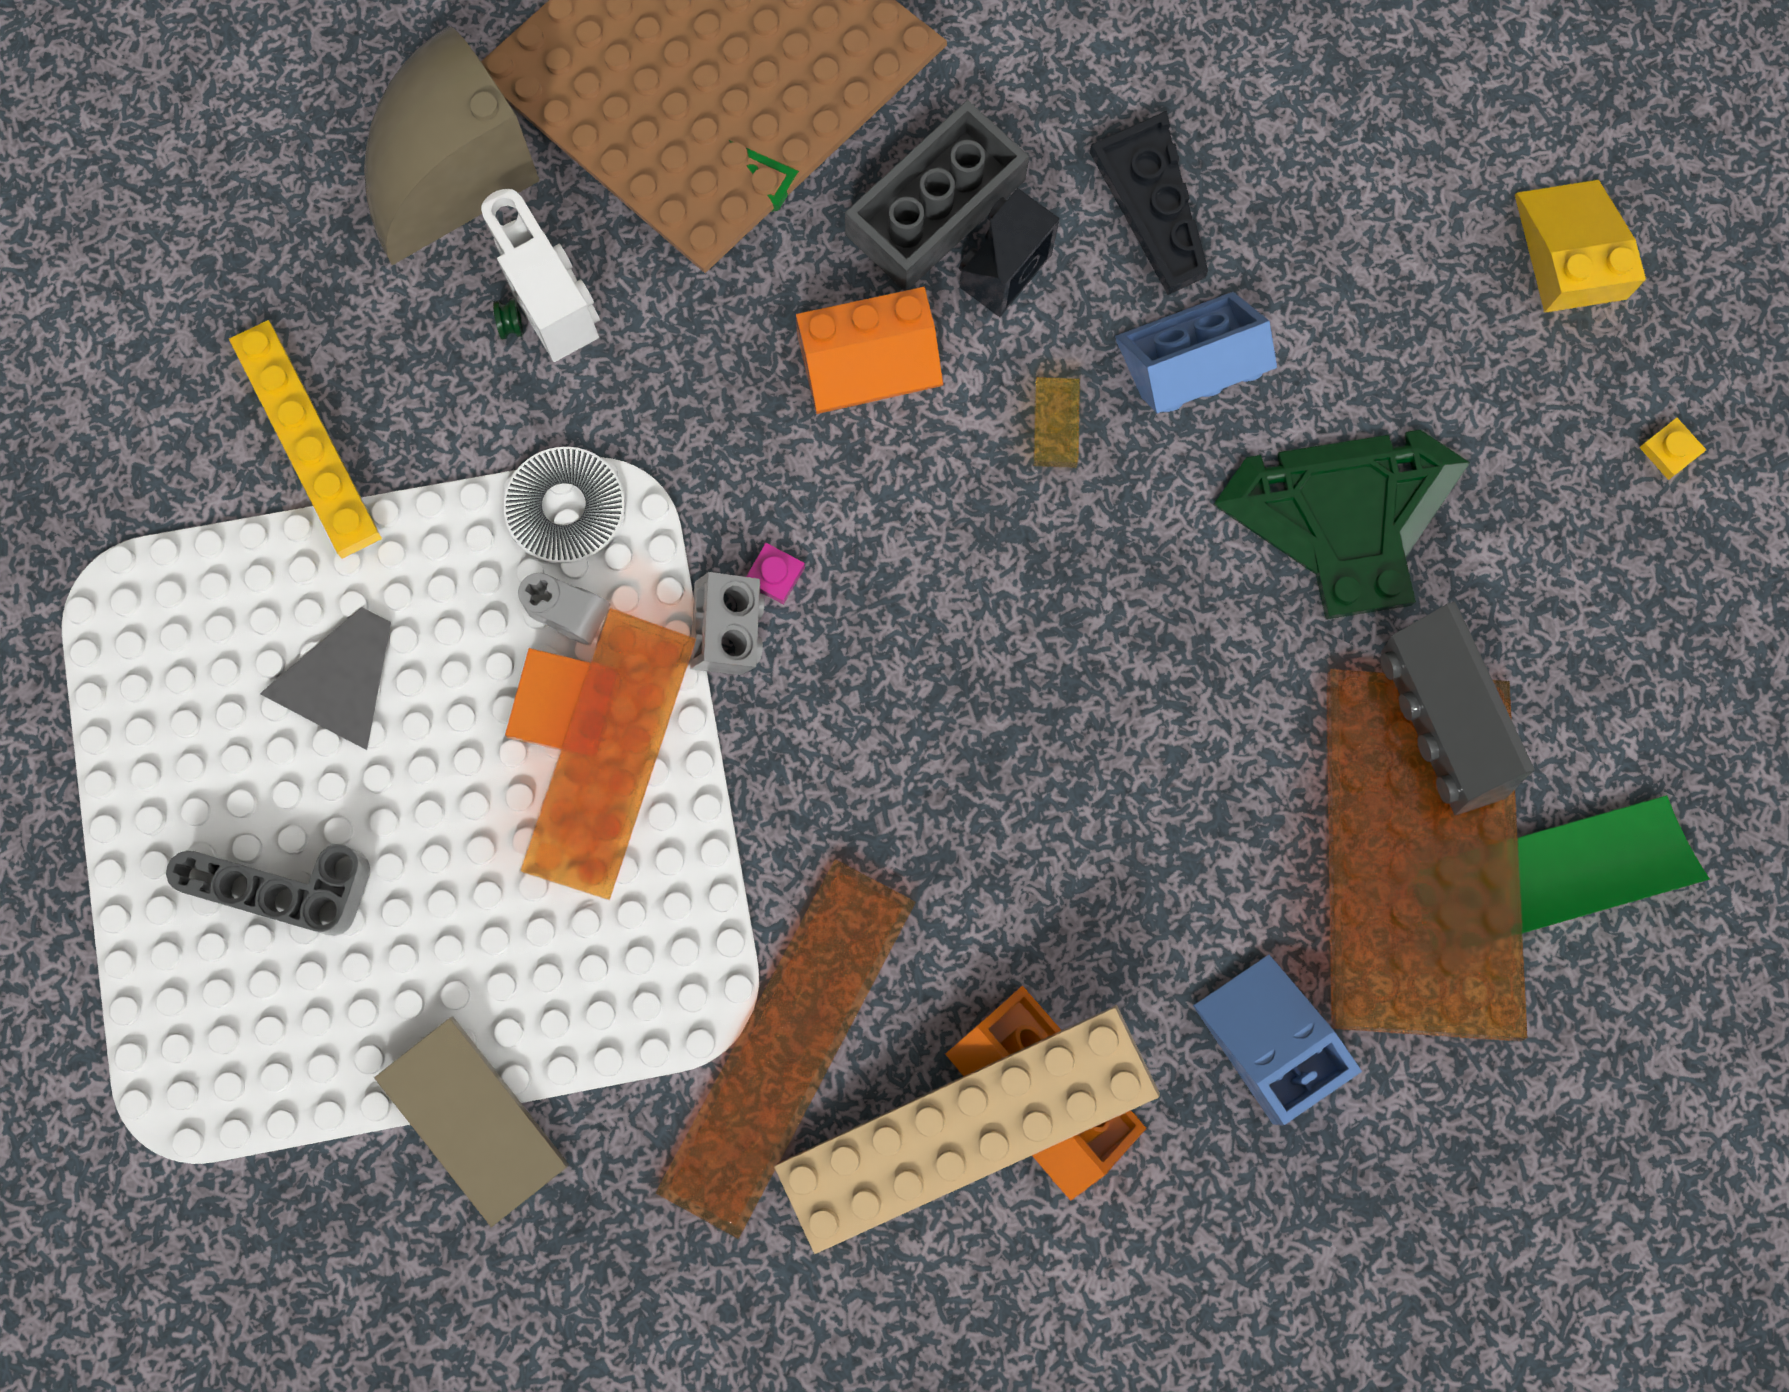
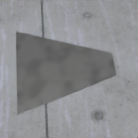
M361 607L260 694L367 750L391 622Z

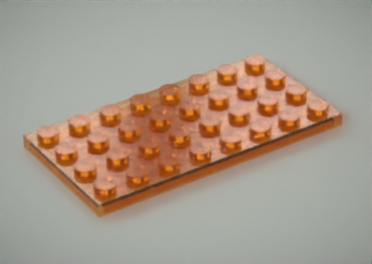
M1330 669L1327 674L1332 1029L1522 1042L1528 1036L1515 790L1504 800L1454 815L1450 804L1445 803L1439 795L1436 785L1437 775L1431 762H1427L1419 751L1418 734L1412 721L1407 720L1399 705L1400 694L1393 679H1388L1382 672ZM1493 680L1512 720L1510 681Z

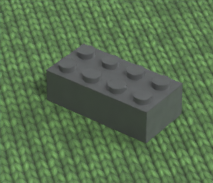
M967 99L845 212V235L904 291L909 290L989 215L991 209L1000 198L1004 197L1006 199L1026 180L1029 155Z

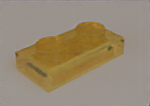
M1036 377L1033 466L1077 468L1079 457L1080 379Z

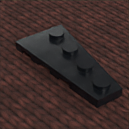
M1164 111L1091 144L1089 153L1167 295L1206 278L1208 267L1196 221L1192 219L1188 203L1190 198L1186 183H1183L1179 169V156L1176 144L1172 142L1168 113Z

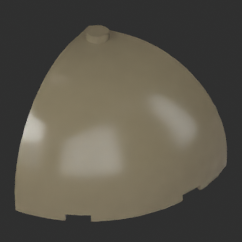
M448 26L416 49L394 75L378 103L371 122L365 152V190L370 217L380 244L391 265L396 264L481 215L483 201L493 192L502 189H513L519 193L540 181L516 114L477 55L459 32L452 26Z

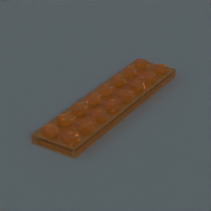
M834 860L656 1191L657 1195L739 1239L775 1172L774 1166L781 1161L916 904L915 901L842 862Z

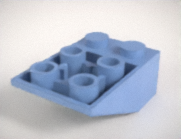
M1270 954L1193 1005L1273 1125L1287 1124L1362 1072L1335 1031Z

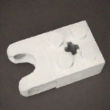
M502 189L490 194L483 201L481 211L501 255L497 257V260L514 297L517 299L552 361L556 362L598 339L599 336L594 323L600 321V318L592 305L594 301L581 279L577 281L571 270L573 268L562 246L557 244L552 247L523 198L515 190ZM503 206L516 208L518 212L517 220L511 221L504 226L500 225L495 217L499 208Z

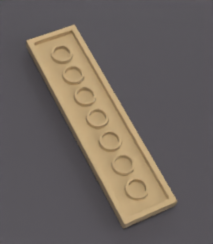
M1115 1005L777 1163L774 1168L814 1254L1157 1099L1160 1096V1092L1118 1006Z

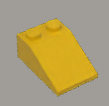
M1599 180L1523 191L1515 194L1544 313L1627 300L1646 280L1636 239Z

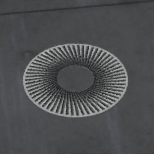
M576 447L550 448L527 459L512 475L504 494V518L511 536L529 554L545 561L557 563L579 561L600 551L617 532L624 513L623 489L618 476L611 466L596 454ZM558 484L574 485L581 490L585 497L586 506L583 515L576 522L569 525L554 524L543 513L542 501L544 495L550 488Z

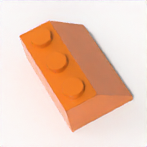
M925 287L796 314L797 337L816 414L943 386L935 325Z

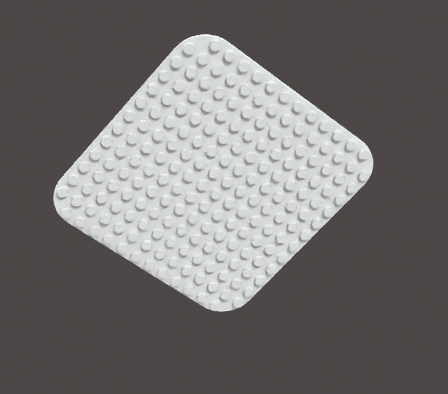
M600 457L611 466L620 480L624 494V513L617 532L606 546L590 557L574 562L557 563L539 559L525 551L511 536L504 518L503 500L507 485L516 471L513 470L361 497L382 539L343 559L337 554L314 507L310 506L133 538L119 543L100 554L79 575L65 603L62 617V641L110 1082L116 1109L123 1123L131 1134L145 1147L167 1159L191 1164H204L410 1125L374 1077L452 1016L521 1103L692 1070L719 1057L743 1033L753 1014L758 997V959L707 671L690 669L694 595L682 527L671 498L664 488L648 473L627 462ZM571 484L553 486L546 492L542 501L544 515L549 521L557 525H569L576 522L583 515L586 506L585 497L581 490ZM533 573L548 574L571 586L588 590L611 604L591 646L577 642L528 615L518 596L520 583L525 577ZM545 590L543 595L534 594L532 597L536 605L541 600L548 602L551 599L547 590ZM361 607L391 622L367 750L260 694ZM529 648L618 670L596 759L505 736ZM335 844L345 845L363 854L370 866L369 878L355 919L347 931L336 936L325 935L179 892L171 887L166 877L167 865L171 858L183 851H196L309 884L320 853L327 847ZM348 856L344 857L335 865L334 873L338 880L345 878L351 872V858ZM192 869L189 878L211 884L214 875ZM245 876L238 877L232 884L231 892L235 899L242 896L247 889L248 883ZM289 888L283 889L276 897L275 905L279 912L288 908L292 901V894ZM333 901L325 903L320 909L319 918L323 925L329 924L336 916L337 908Z

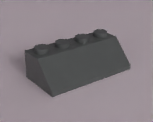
M1454 601L1440 607L1390 637L1381 651V666L1386 677L1390 680L1393 679L1400 694L1399 705L1404 717L1407 720H1411L1416 729L1418 747L1422 757L1427 762H1431L1437 775L1436 785L1441 799L1445 803L1450 804L1454 815L1506 799L1535 769L1456 602Z

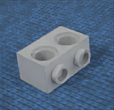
M708 572L695 582L691 670L743 675L756 667V664L761 659L763 650L762 638L758 637V620L761 619L765 606L764 595L760 593V579ZM724 594H728L735 599L737 612H733L726 607L723 600ZM722 637L732 641L735 646V656H730L723 650L721 645Z

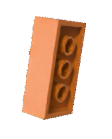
M1022 985L945 1055L956 1066L958 1071L965 1076L1062 1030ZM1130 1110L1032 1156L1071 1201L1105 1176L1146 1130V1127Z

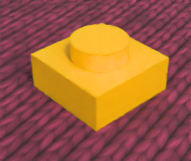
M1675 418L1639 447L1668 480L1706 451L1705 447L1678 418Z

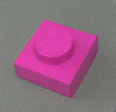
M765 543L746 577L760 579V592L784 605L805 569V563Z

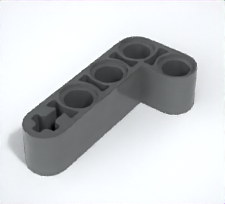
M335 844L327 847L320 853L309 884L196 851H183L171 858L167 865L166 877L171 887L179 892L325 935L336 936L347 931L355 919L369 878L370 866L363 854L345 845ZM348 856L352 861V870L348 876L338 880L334 873L335 865L340 859ZM191 870H200L214 875L211 884L189 878ZM245 876L248 883L247 889L242 896L235 899L231 892L232 884L238 877ZM289 888L292 894V901L288 908L279 912L275 905L276 897L283 889ZM333 901L337 908L336 916L329 924L323 925L319 918L320 909L325 903Z

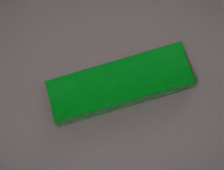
M1667 795L1406 870L1435 958L1710 880L1691 849Z

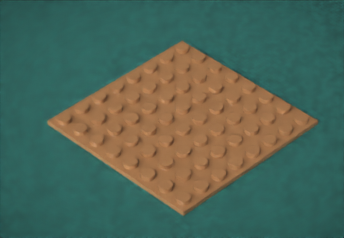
M549 0L487 55L481 63L506 101L700 270L706 273L774 209L773 203L767 195H775L786 177V174L748 158L746 148L799 171L787 190L789 195L947 46V40L896 0ZM754 164L759 169L752 174L747 165Z

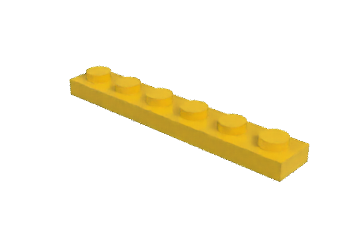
M267 320L229 338L340 558L343 559L381 540L382 537L270 321Z

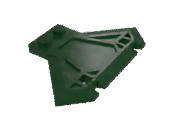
M1422 430L1406 432V445L1397 447L1392 446L1389 435L1282 451L1278 452L1279 465L1264 467L1261 455L1245 458L1213 505L1316 574L1325 620L1412 606L1416 600L1406 557L1470 462ZM1410 462L1412 470L1399 472L1397 464ZM1283 482L1285 491L1270 492V484Z

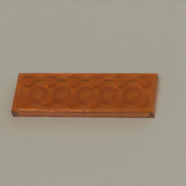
M612 608L607 611L518 872L610 900L696 638Z

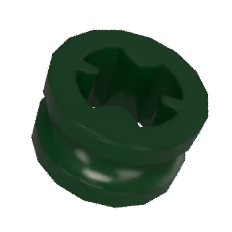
M510 298L507 304H502L500 300L493 301L494 316L500 339H507L511 333L516 334L517 337H522L524 332L517 299Z

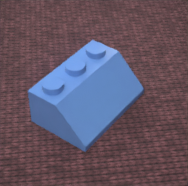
M1234 292L1115 336L1141 398L1156 413L1177 410L1186 402L1199 397L1214 396L1220 393L1223 388L1241 381L1256 380L1263 373L1277 368L1270 321Z

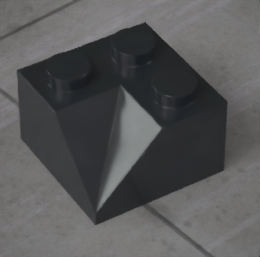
M1019 188L1007 200L1002 197L996 202L988 215L990 227L985 236L987 241L979 250L972 248L959 266L961 271L959 288L999 317L1003 315L1052 256L1060 220L1059 217Z

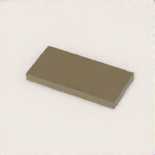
M453 1016L374 1077L491 1228L569 1165Z

